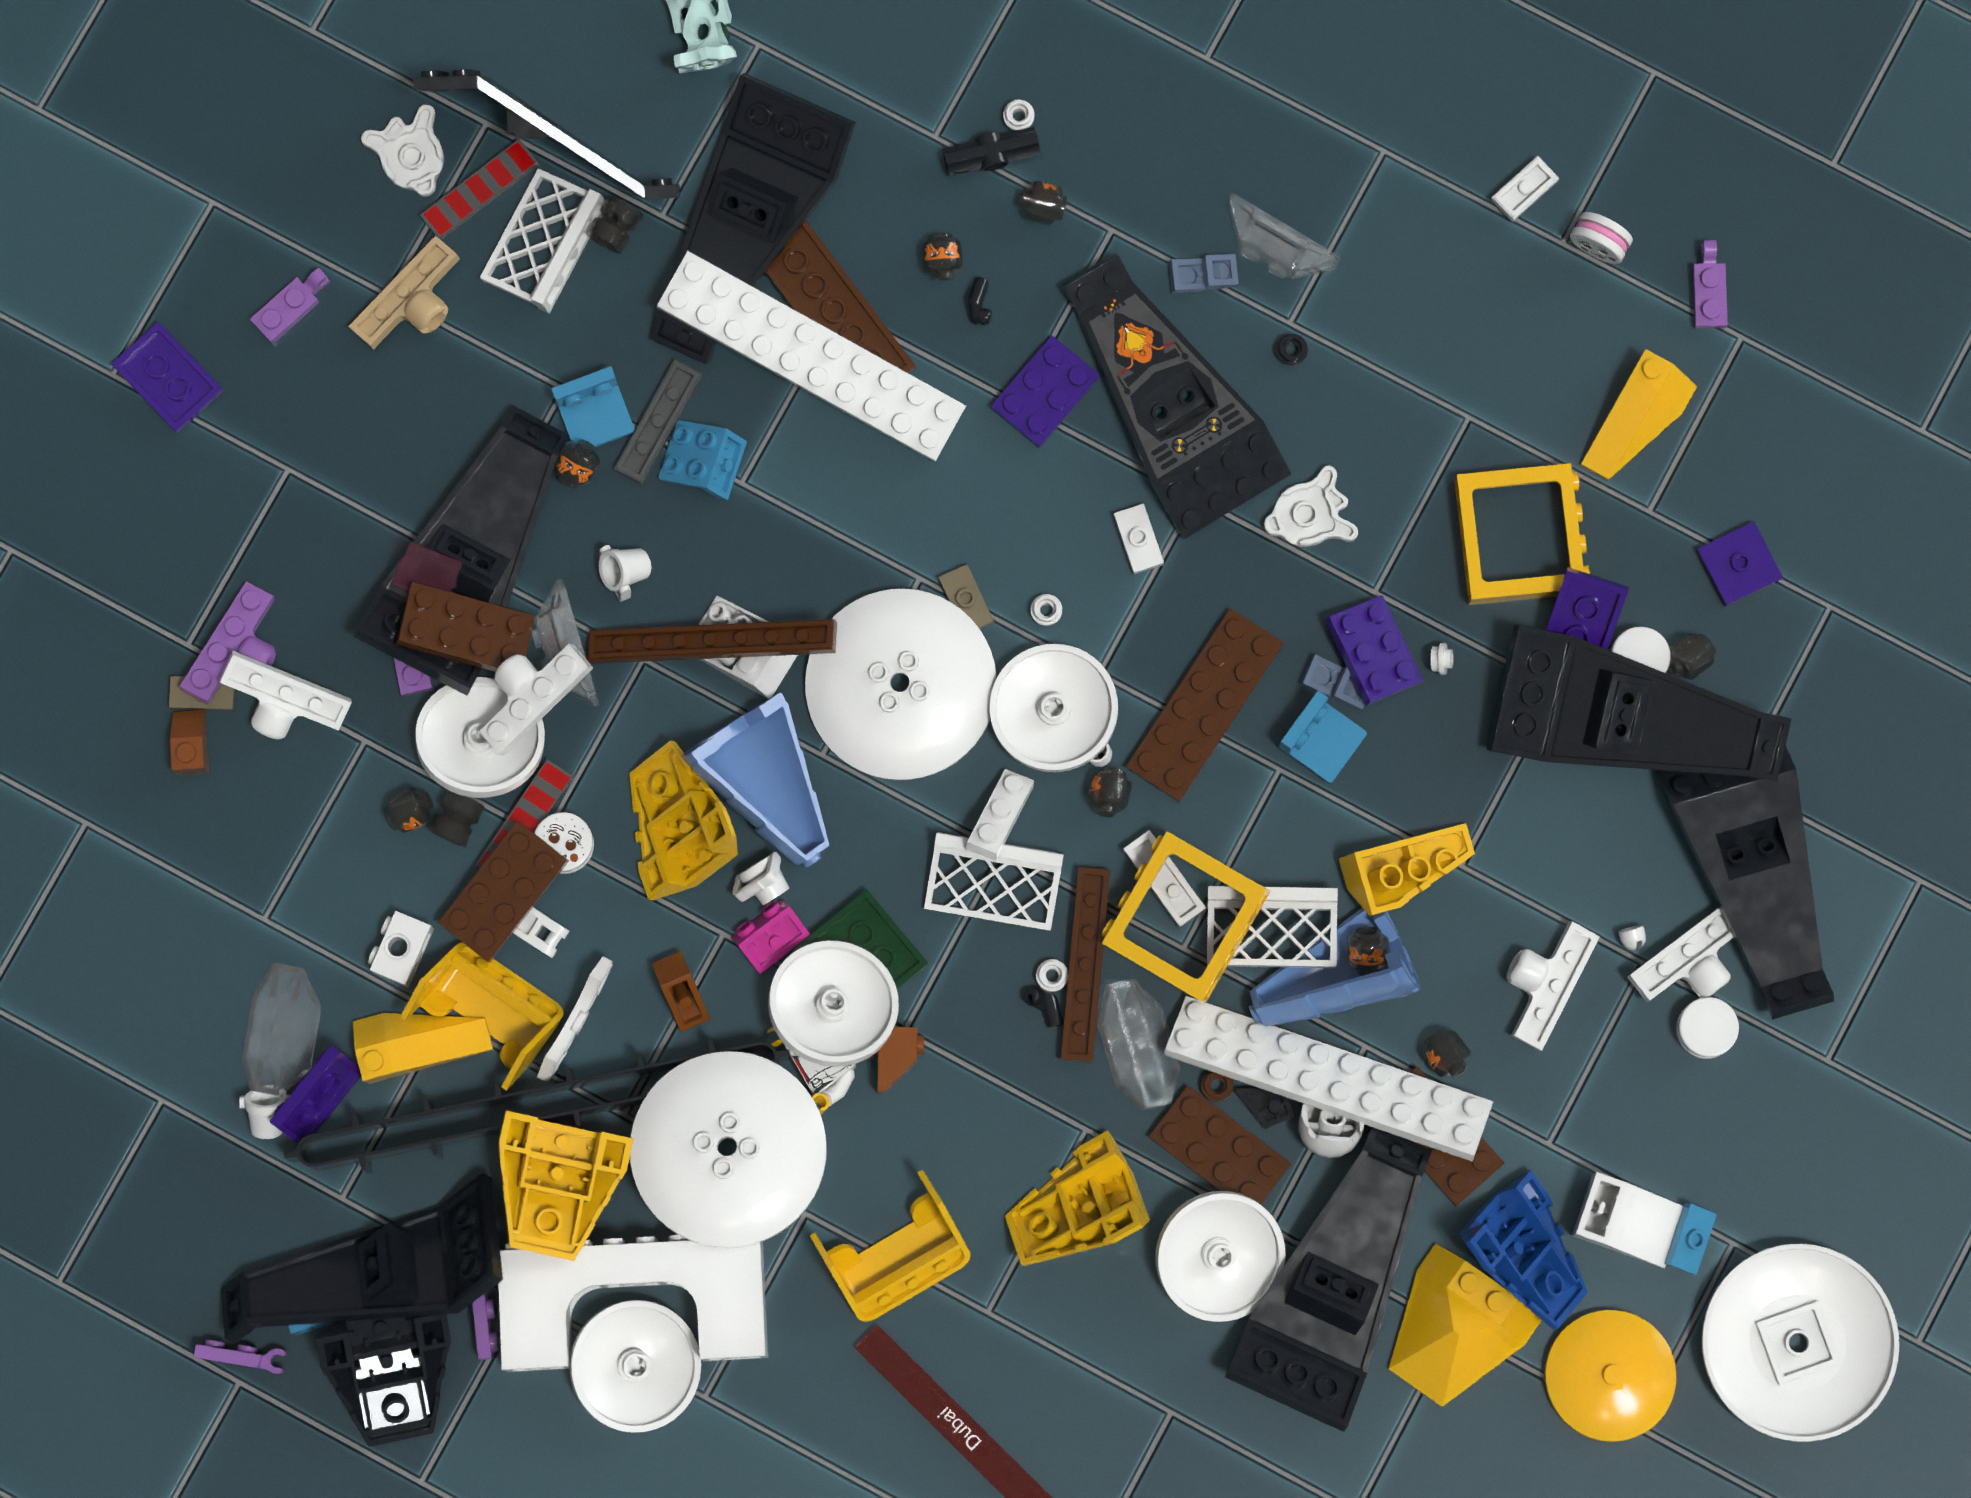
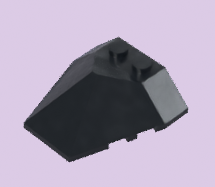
M447 1314L334 1322L315 1336L321 1369L330 1380L336 1394L344 1403L350 1417L369 1447L434 1433L441 1397L440 1389L446 1371L445 1363L451 1345Z

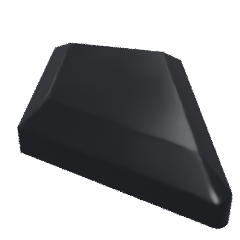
M1237 1088L1235 1090V1093L1264 1129L1295 1118L1287 1097L1261 1088Z

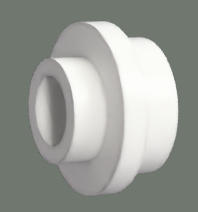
M1013 100L1006 105L1003 111V119L1008 128L1019 131L1029 128L1033 124L1034 109L1028 102ZM1016 112H1022L1025 117L1023 120L1017 121L1013 118V115Z
M1042 594L1032 602L1031 616L1039 625H1054L1062 616V604L1057 597L1050 594ZM1045 605L1050 606L1053 610L1049 616H1044L1040 612V609Z
M1440 643L1439 646H1432L1431 669L1432 672L1446 675L1448 668H1453V650L1448 649L1446 643Z
M1046 960L1039 965L1036 971L1037 983L1041 988L1049 992L1059 991L1067 983L1068 970L1058 960ZM1050 970L1058 973V979L1054 982L1048 981L1046 978V973Z

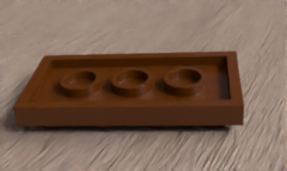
M411 582L408 588L396 644L496 672L497 668L511 656L516 654L526 656L535 616Z
M517 821L438 923L490 963L568 864L569 860L528 827Z
M1418 1066L1410 1072L1429 1079ZM1482 1137L1473 1162L1411 1141L1432 1151L1424 1172L1455 1207L1504 1164V1161Z
M1190 1086L1185 1088L1149 1136V1139L1218 1191L1240 1193L1252 1198L1260 1205L1291 1165L1289 1161Z

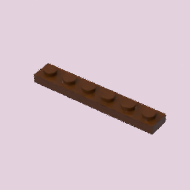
M1078 867L1061 1060L1093 1063L1104 944H1102L1104 940L1102 932L1106 924L1110 870Z

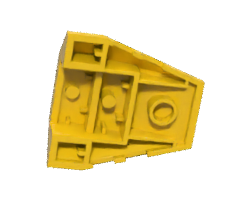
M671 740L629 773L633 813H638L639 831L635 832V839L637 843L641 844L642 861L638 862V870L648 900H656L697 887L738 855L737 838L727 809L706 781L698 777L682 758L684 752L675 741Z
M505 1111L498 1146L509 1247L574 1261L593 1230L601 1212L611 1199L615 1188L627 1171L633 1138L606 1132H592L538 1120L537 1117Z
M1108 1130L1079 1146L1073 1152L1075 1157L1061 1170L1058 1167L1050 1173L1052 1178L1039 1191L1034 1188L1005 1215L1022 1266L1116 1243L1143 1228L1150 1221L1134 1173Z
M1435 1243L1416 1270L1388 1370L1443 1407L1522 1348L1542 1320L1503 1286L1466 1260Z

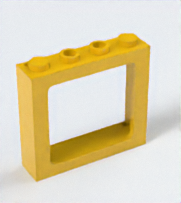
M1571 463L1457 474L1454 484L1468 605L1557 597L1564 575L1493 582H1486L1482 579L1472 498L1473 491L1477 489L1548 482L1558 483L1561 489L1570 568L1590 574L1589 566H1583L1582 553H1586L1587 546L1585 534L1579 533L1578 522H1583L1581 503H1576L1575 491H1579L1578 473L1572 472Z
M1167 831L1164 836L1159 835L1153 843L1150 851L1154 854L1149 863H1143L1134 877L1138 882L1132 892L1126 891L1118 904V908L1121 911L1115 920L1110 919L1102 932V936L1105 937L1102 944L1199 1001L1206 1003L1271 891ZM1172 854L1191 863L1245 896L1243 906L1203 975L1198 979L1189 976L1125 938L1124 935L1127 926L1167 857Z

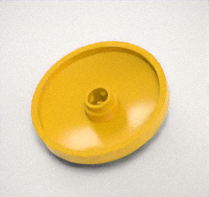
M1602 1310L1577 1318L1568 1324L1555 1338L1545 1363V1387L1555 1412L1571 1429L1594 1440L1606 1442L1623 1441L1647 1432L1664 1416L1672 1402L1676 1388V1366L1673 1354L1666 1340L1649 1322L1628 1312Z

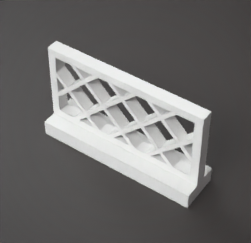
M537 169L485 266L480 279L532 303L538 309L550 314L608 204L598 192L591 189L587 191L541 169ZM542 180L552 183L555 194L539 199L537 189ZM572 194L583 197L577 208L566 211L562 198ZM558 200L562 213L545 219L541 206ZM537 207L541 221L524 226L522 217L525 211ZM564 220L567 227L564 234L552 239L547 225ZM543 227L547 241L530 246L527 233ZM523 235L526 248L510 254L507 246L509 241L514 237ZM550 247L552 256L549 262L537 266L533 253ZM529 255L533 268L516 274L512 260ZM508 262L512 276L501 280L491 276L496 266ZM535 274L537 285L532 294L522 291L518 280ZM514 282L515 287L509 285V283Z
M942 832L936 833L924 909L1051 931L1064 857L1063 853L1004 844L995 861L967 850L966 846L969 837ZM940 853L954 855L961 867L945 876L938 866ZM959 856L972 859L964 864ZM977 859L985 860L993 871L979 882L976 881L967 868L968 865ZM991 862L1002 863L1003 865L996 869ZM1008 865H1014L1019 868L1024 878L1009 888L998 872ZM1023 867L1035 870L1032 871L1030 874H1027ZM964 869L974 885L958 895L948 879ZM1040 870L1054 872L1052 886L1040 893L1030 877ZM938 872L942 880L935 884L936 874ZM996 875L1006 890L990 901L980 885ZM1027 880L1038 896L1022 906L1012 893V890ZM944 882L956 897L946 905L932 903L934 889ZM975 888L978 889L987 902L986 905L977 911L969 910L961 899ZM1051 891L1048 904L1043 896ZM1006 894L1011 896L1019 908L1009 916L1000 915L993 903ZM1040 899L1048 909L1046 923L1033 921L1024 909ZM958 901L963 908L952 907L951 905ZM990 906L995 914L982 911ZM1022 912L1026 919L1015 918L1014 916Z
M1208 886L1207 966L1214 956V946L1225 937L1232 925L1231 923L1223 930L1214 921V909H1228L1236 917L1238 912L1235 909H1241L1245 902V896L1230 886ZM1264 887L1271 892L1260 910L1269 919L1258 930L1250 926L1249 931L1252 935L1238 947L1228 966L1336 968L1338 888ZM1268 910L1277 911L1272 915ZM1284 910H1293L1301 918L1289 931L1276 919ZM1299 910L1309 912L1304 916ZM1316 911H1331L1330 924L1321 932L1308 920ZM1272 922L1285 934L1273 947L1259 935ZM1303 923H1306L1317 935L1305 948L1292 936ZM1214 928L1220 933L1215 939ZM1329 930L1330 941L1324 936ZM1255 938L1268 949L1260 959H1251L1243 951ZM1288 938L1300 950L1293 959H1283L1275 951ZM1321 939L1330 948V960H1316L1308 950ZM1240 953L1245 959H1235V957ZM1271 954H1273L1277 959H1267V958H1268ZM1303 955H1305L1309 960H1299V959H1300Z

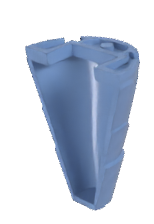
M781 692L729 722L682 755L684 761L698 777L706 781L709 787L719 794L731 808L755 826L756 833L796 866L803 863L805 868L822 858L819 853L829 846L817 795L812 790L804 754L800 749L789 705Z
M1361 908L1337 926L1336 968L1280 967L1250 991L1253 1004L1249 1006V1010L1256 1023L1262 1022L1265 1026L1315 1019L1319 1018L1321 1014L1346 1011L1357 1006L1405 997L1419 991L1421 988L1417 973L1406 947L1403 946L1397 934L1399 932L1388 911L1369 916ZM1328 932L1324 936L1330 941V932ZM1321 939L1308 950L1316 960H1330V948ZM1352 946L1353 951L1355 947L1360 956L1366 954L1368 957L1373 954L1376 948L1375 955L1378 949H1380V952L1383 950L1380 957H1383L1384 961L1377 965L1355 964L1349 960L1348 956L1351 954L1349 947L1351 948ZM1303 955L1299 960L1309 959L1305 955Z

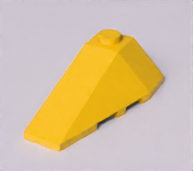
M1645 349L1582 461L1581 466L1606 480L1611 479L1644 447L1682 415L1697 386L1673 363Z
M1464 823L1355 852L1339 858V863L1347 890L1367 914L1371 916L1402 907L1411 898L1430 887L1432 883L1443 875L1448 874L1473 856L1475 852L1467 824Z
M381 1013L353 1021L355 1053L362 1081L368 1084L494 1050L485 1018L412 1014L405 1021L400 1017L401 1014Z

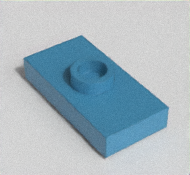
M1685 1202L1665 1264L1697 1276L1717 1214L1692 1203Z

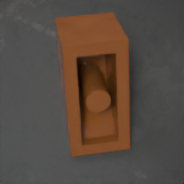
M206 710L173 712L170 734L171 770L177 776L209 774Z
M682 951L652 963L660 986L681 1032L711 1020Z
M894 1027L887 1042L878 1050V1094L888 1092L918 1063V1055H924V1035H918V1027Z

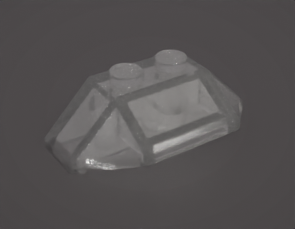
M1232 192L1230 194L1227 207L1237 246L1242 250L1241 254L1253 262L1260 260L1269 266L1268 270L1280 278L1287 276L1290 279H1296L1336 269L1340 260L1339 255L1272 217Z
M563 579L556 580L534 619L537 629L531 631L536 648L542 647L546 659L540 660L542 669L569 643L574 644L586 658ZM589 672L568 693L595 707L600 705L591 672Z
M273 962L253 994L242 1054L250 1091L283 1096L288 1089L294 1086L311 1070L322 1005L307 978L308 975L304 968Z
M1136 979L1106 985L1097 1025L1115 1087L1142 1110L1172 1103V1094L1177 1084L1180 1066L1177 1059L1164 1055L1170 1038V1031L1162 1006L1146 990L1140 987V983Z

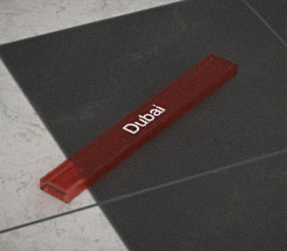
M879 1325L855 1348L1005 1498H1052Z

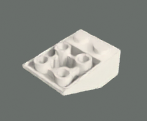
M716 596L699 625L769 621ZM798 655L700 660L746 688L769 699L777 690Z
M1596 1172L1592 1174L1572 1236L1665 1269V1261L1684 1206L1627 1182Z

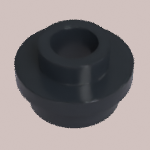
M1287 334L1277 343V357L1286 365H1298L1307 356V343L1297 334ZM1288 346H1295L1298 352L1295 355H1289L1286 352V348Z

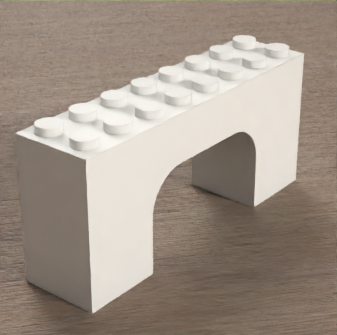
M680 1235L669 1236V1242H658V1239L654 1236L636 1237V1243L625 1244L623 1238L603 1239V1245L593 1246V1242H590V1240H586L574 1261L510 1248L509 1244L505 1245V1250L500 1251L503 1280L498 1283L501 1363L502 1370L570 1369L572 1351L571 1317L579 1299L586 1293L600 1288L653 1285L680 1286L692 1295L698 1313L700 1360L720 1361L768 1358L763 1241L744 1247L720 1248L701 1245Z

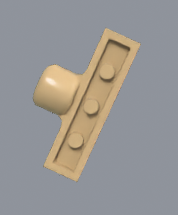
M434 236L348 327L373 350L403 320L409 321L422 333H432L442 325L448 314L447 305L432 290L460 260L459 256L437 236Z

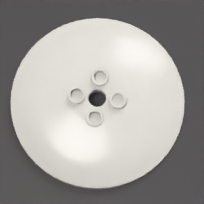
M914 589L878 591L861 597L840 610L832 618L837 622L836 653L810 654L805 677V694L811 719L817 732L831 751L851 767L868 775L889 780H913L931 776L949 768L967 755L982 737L991 719L989 708L990 696L997 679L995 662L990 647L973 620L946 599L929 592ZM904 674L909 678V686L905 691L897 692L891 687V680L895 675Z
M728 1051L701 1055L669 1071L654 1085L643 1100L631 1132V1138H633L630 1153L632 1173L641 1197L658 1220L676 1234L690 1241L711 1247L735 1248L749 1246L765 1241L788 1228L802 1215L813 1200L820 1186L826 1164L827 1146L824 1124L820 1112L807 1089L797 1078L780 1065L766 1058L743 1052ZM723 1139H732L737 1144V1149L731 1156H723L718 1151V1145Z
M1788 1244L1769 1248L1752 1255L1732 1269L1715 1290L1705 1313L1702 1328V1354L1707 1375L1714 1390L1725 1406L1738 1419L1749 1427L1770 1437L1788 1441L1808 1442L1842 1434L1857 1426L1878 1407L1890 1388L1896 1372L1899 1356V1333L1896 1318L1887 1296L1876 1280L1862 1266L1847 1256L1825 1247L1809 1244ZM1794 1334H1801L1806 1339V1348L1801 1353L1794 1352L1790 1348L1789 1340Z

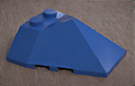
M1529 1170L1490 1196L1458 1234L1487 1273L1549 1327L1555 1330L1560 1327L1588 1291L1573 1254L1568 1255L1560 1237L1564 1235L1562 1226L1555 1225L1549 1207L1553 1206L1551 1199L1532 1170Z

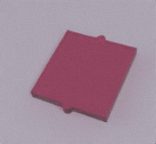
M410 542L403 559L398 561L399 569L392 585L408 591L410 583L416 582L451 592L452 588H456V578L463 562Z

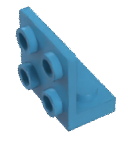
M611 366L551 388L577 454L634 433L633 423Z
M678 420L658 478L664 482L701 488L717 499L728 501L747 441L727 428Z
M1318 690L1281 740L1279 748L1330 784L1364 740L1367 732L1327 703L1329 697Z

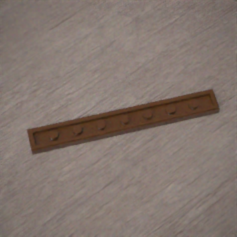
M835 619L589 630L587 661L590 664L836 653L837 622Z

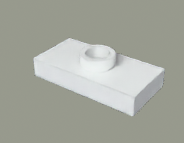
M1537 156L1491 198V201L1513 223L1559 181V177Z
M1144 503L1114 513L1113 516L1133 574L1164 565Z

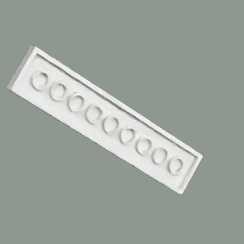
M687 251L657 304V308L933 462H936L966 408V405L689 251Z
M1188 996L1184 999L1164 1053L1168 1057L1472 1162L1493 1104L1491 1100L1273 1025L1265 1026L1262 1022L1256 1023L1254 1019L1201 1002Z

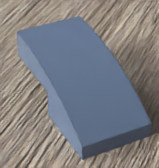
M1236 254L1205 255L1203 258L1172 259L1168 262L1171 293L1208 291L1239 285Z
M1316 654L1311 656L1299 684L1315 692L1319 690L1331 699L1362 710L1365 703L1348 668H1343Z

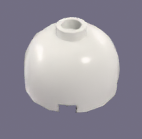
M1303 1104L1298 1131L1304 1145L1310 1151L1319 1156L1335 1158L1349 1153L1358 1144L1363 1133L1364 1124Z

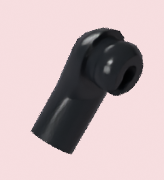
M982 277L974 279L968 296V305L971 321L976 325L980 323L986 326L990 322L992 311L982 308L989 286L988 280Z
M1032 987L1026 990L1024 993L1025 1003L1045 1013L1048 1028L1063 1025L1058 999L1055 994L1041 987Z

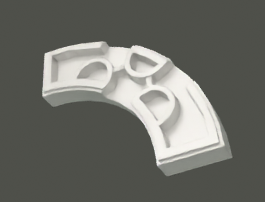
M602 957L590 973L573 1011L546 1054L537 1078L547 1083L562 1063L575 1035L579 1034L589 1016V1010L606 982L613 961Z

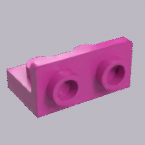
M783 899L768 903L761 910L762 914L753 921L748 920L742 923L736 929V934L731 937L759 974L763 973L811 935Z

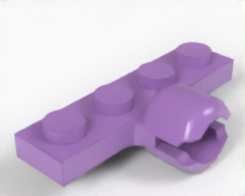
M247 581L245 582L179 686L181 691L209 705L222 685L220 677L232 651L272 666L276 656L274 646L257 638L254 634L275 601L273 595Z

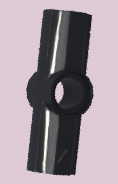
M1034 127L1006 134L991 132L978 136L973 142L942 149L949 177L980 169L984 172L995 171L1006 167L1009 162L1041 155Z

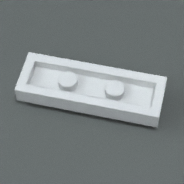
M1004 770L967 841V850L996 861L1034 787V780L1010 770Z
M1150 830L1123 848V851L1137 870L1143 863L1148 864L1154 854L1150 850L1156 838ZM1168 856L1150 888L1180 928L1206 910V907Z

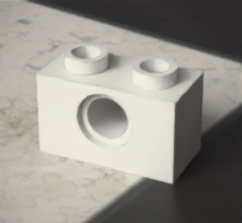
M395 911L393 917L388 916L383 924L381 934L385 936L380 947L375 946L368 960V964H371L370 971L373 974L409 988L434 928L429 924ZM398 940L406 941L407 951L405 954L393 956L391 953L393 943Z

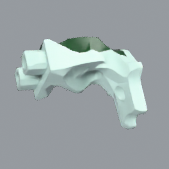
M666 0L675 34H682L688 44L687 52L674 55V64L678 68L679 73L718 68L731 63L732 59L737 57L734 48L728 45L730 35L726 24L731 23L732 14L727 0H716L718 7L713 0ZM683 8H688V12L684 20L682 10ZM702 24H706L709 28L708 35L704 39L698 37V29Z

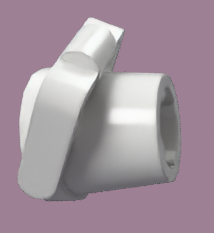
M606 545L599 550V574L604 585L609 590L614 591L619 602L631 598V588L629 585L649 577L651 574V561L646 551L641 548L619 550L611 549L610 545Z
M773 852L736 875L733 895L741 902L755 895L761 904L764 905L787 891L789 886L780 870V855L777 852Z
M266 1086L255 1088L246 1095L239 1097L240 1109L246 1108L253 1136L260 1139H272L283 1133L269 1121L273 1118L278 1106L286 1102L291 1094H286L282 1089Z

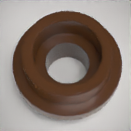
M1209 1071L1201 1081L1202 1093L1213 1102L1224 1101L1233 1091L1232 1078ZM1214 1080L1221 1081L1223 1089L1219 1092L1213 1091L1211 1082Z

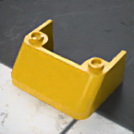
M458 943L418 982L400 1017L406 1021L421 1006L427 1013L433 1016H445L452 1010H455L463 1017L485 1018L490 1035L504 1044L500 1051V1059L511 1070L501 1087L507 1090L533 1062L558 1026L564 1012L556 1001L495 959L489 963L466 944Z
M923 1169L917 1173L928 1193L917 1198L910 1207V1215L914 1222L858 1254L852 1245L841 1244L826 1252L816 1233L810 1235L839 1288L860 1321L868 1322L877 1319L960 1270L970 1259V1251Z

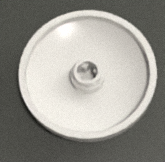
M1064 644L1039 645L1015 656L999 673L990 696L991 723L1002 747L1021 764L1044 772L1069 771L1093 760L1110 741L1118 718L1117 693L1106 669L1087 652Z
M477 677L467 696L446 685L430 697L419 714L415 739L417 754L425 771L445 789L459 795L474 798L499 796L522 785L538 767L543 755L545 742L543 720L541 719L504 756L498 755L479 731L507 704V694L494 678Z
M841 941L815 942L793 952L776 971L768 997L771 1023L781 1041L801 1058L815 1064L832 1067L859 1063L881 1049L893 1031L899 1009L896 985L883 963L867 950Z
M1212 1191L1191 1198L1172 1213L1160 1232L1155 1260L1160 1283L1167 1295L1177 1306L1196 1318L1223 1322L1242 1318L1255 1310L1285 1266L1286 1254L1282 1232L1273 1216L1262 1205L1240 1193Z
M641 1300L618 1302L597 1312L580 1330L570 1356L571 1383L581 1405L600 1423L624 1432L651 1431L677 1418L686 1409L695 1395L701 1374L699 1347L688 1325L670 1309L657 1303Z

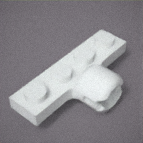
M570 643L540 671L535 669L526 656L517 654L511 656L495 672V681L507 694L508 702L479 732L498 755L504 756L593 667L576 646Z
M232 651L220 677V683L254 696L259 700L251 718L252 727L262 735L273 739L285 738L294 718L297 716H304L339 731L352 703L351 698L235 651Z
M1720 908L1627 977L1647 1003L1679 979L1687 981L1699 998L1711 996L1729 982L1731 974L1718 959L1717 951L1734 937Z
M1570 921L1549 959L1540 956L1530 949L1520 950L1516 954L1508 968L1507 980L1509 983L1527 992L1529 1000L1511 1036L1538 1051L1543 1050L1600 936Z

